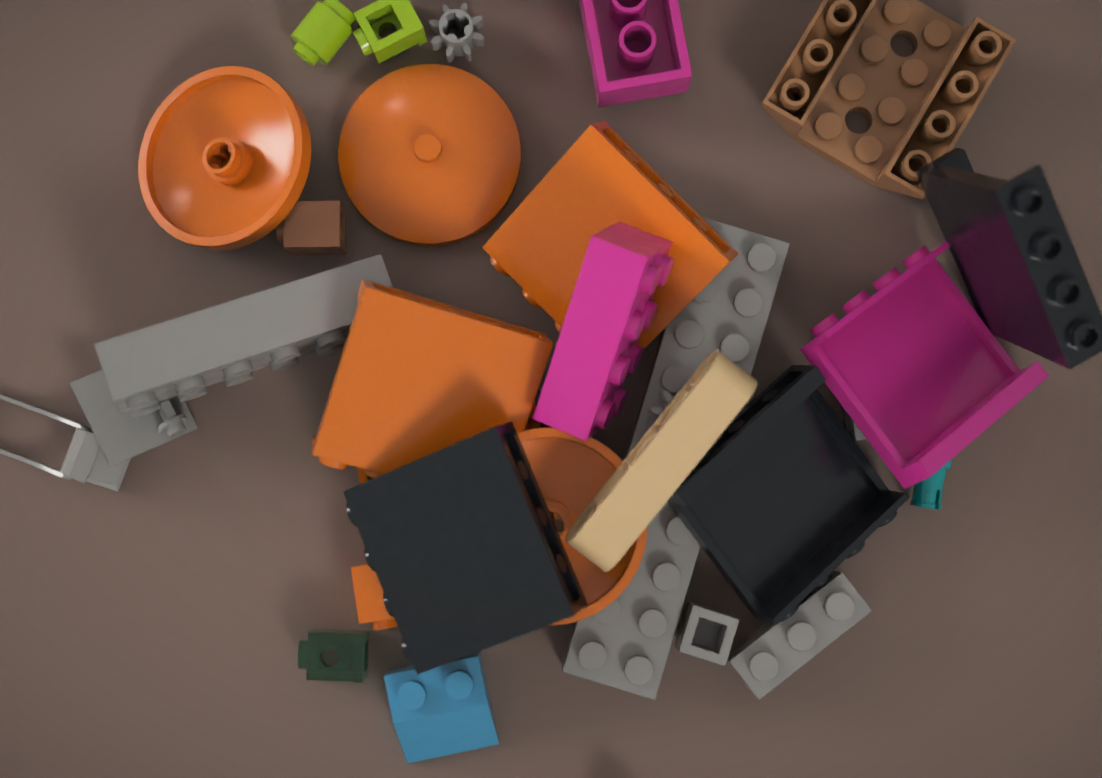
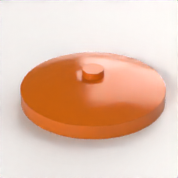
M419 64L404 67L383 76L359 96L348 112L342 126L338 145V163L341 179L349 198L370 225L384 235L402 243L422 247H439L469 239L483 231L499 217L508 205L517 186L521 168V145L517 126L509 108L490 85L477 76L456 67L440 64Z
M222 66L190 77L175 88L157 108L146 128L141 143L138 177L142 197L148 211L158 225L176 239L204 250L226 251L241 248L258 241L274 230L287 217L302 193L311 163L309 126L302 108L292 94L281 84L262 72L242 66Z
M537 428L517 433L588 604L574 616L551 625H562L580 621L603 610L621 595L630 584L645 551L647 527L619 562L607 572H604L565 542V538L570 528L623 461L606 445L592 437L585 441L556 428Z

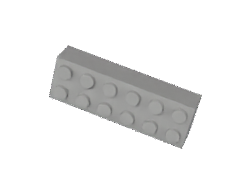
M375 255L95 343L94 346L114 403L122 414L131 411L133 417H139L159 410L161 408L159 402L178 396L180 402L189 401L207 394L206 386L225 381L227 387L238 385L253 379L252 371L271 366L272 372H276L297 365L299 363L298 356L316 351L317 357H322L342 350L344 348L342 342L347 340L358 305L357 294L362 278L393 287L382 255Z

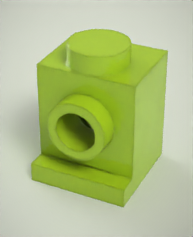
M377 0L354 12L359 28L352 31L364 56L373 53L378 64L416 44L421 46L427 43L424 27L409 0ZM387 28L396 30V32L384 38L380 37L382 31Z

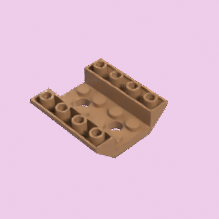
M823 0L761 106L794 141L869 185L923 199L926 194L916 170L953 150L1017 39L977 16L965 28L918 0ZM896 36H903L909 39L913 45V54L907 57L895 54L891 48V39ZM850 112L862 113L868 120V130L860 134L850 131L845 123L846 114Z

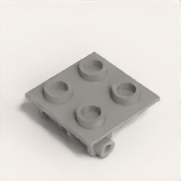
M103 370L69 383L110 467L198 429L186 402H180L178 396L160 401L161 408L155 412L133 417L131 411L122 414L114 403Z

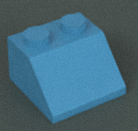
M481 651L418 675L414 665L391 669L384 675L393 725L407 764L498 745L500 743Z

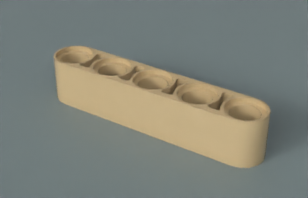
M719 350L712 352L701 363L577 518L567 533L565 542L604 572L612 569L748 402L757 387V380Z

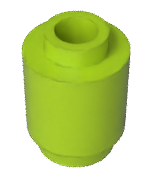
M324 0L322 3L317 1L290 35L296 43L292 50L313 67L317 62L327 66L352 34L353 29L351 26L356 21L354 14L338 0Z

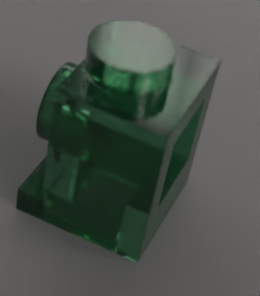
M313 629L309 631L308 640H300L298 668L307 669L306 680L363 683L368 678L370 630ZM333 648L338 652L339 661L336 665H328L324 661L323 653L325 649Z

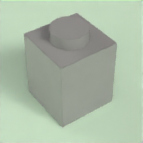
M688 601L674 646L679 652L726 666L739 619L733 615Z

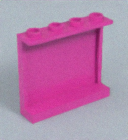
M947 241L931 252L924 245L902 261L907 270L900 274L896 267L880 277L872 283L877 290L876 293L869 296L863 290L841 306L846 313L845 316L838 320L834 313L822 320L810 329L815 338L800 349L809 363L816 365L826 379L824 383L904 489L935 474L1049 377L1038 361L1021 370L1016 366L935 258L950 247Z

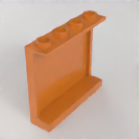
M606 121L591 124L482 247L491 256L490 262L494 268L505 276H511L523 288L522 293L526 300L534 307L544 309L556 321L555 327L560 333L592 235L619 221L672 241L668 253L669 257L674 258L671 272L663 286L657 285L652 301L658 303L655 318L648 330L642 329L637 343L638 346L643 347V350L739 255Z
M362 278L357 294L358 305L317 436L313 435L311 441L312 455L318 456L319 462L336 469H346L347 465L366 469L365 473L368 476L376 478L501 424L512 421L517 433L524 431L554 344L545 333Z

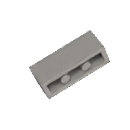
M832 571L831 579L824 586L809 593L799 603V608L792 617L779 622L777 625L769 622L763 623L730 649L727 662L750 692L760 700L872 610L842 572Z

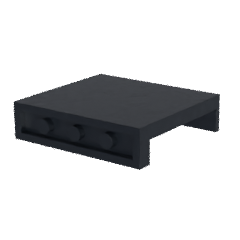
M955 148L916 170L945 240L950 245L949 249L976 311L993 335L1068 369H1072L1102 352V315L1041 165H1035L1008 181L974 173L965 150Z
M791 365L743 408L667 501L751 614L758 619L775 625L792 617L797 612L799 603L813 590L824 586L831 579L832 571L846 558L859 553L865 545V540L878 527L890 523L896 517L897 509L909 499L906 493L891 491L886 487L819 392L818 388L826 379L816 365Z
M512 421L490 428L343 491L347 501L346 511L348 517L360 532L365 545L366 561L369 567L377 574L384 591L383 602L385 608L395 618L402 635L401 644L406 658L413 663L417 675L572 617L588 605Z

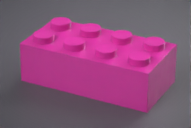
M578 0L598 108L688 91L692 79V71L678 0Z
M619 221L591 236L533 416L534 420L587 441L599 428L605 430L612 416L618 417L628 396V391L622 389L627 373L633 374L643 352V347L637 345L642 329L648 330L658 309V303L652 301L657 285L663 286L672 269L674 258L668 256L672 241Z

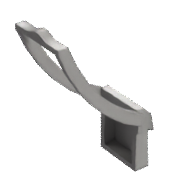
M0 394L1 400L76 428L60 471L0 448V454L32 465L63 479H73L83 484L89 482L117 492L119 491L131 458L110 467L90 427Z

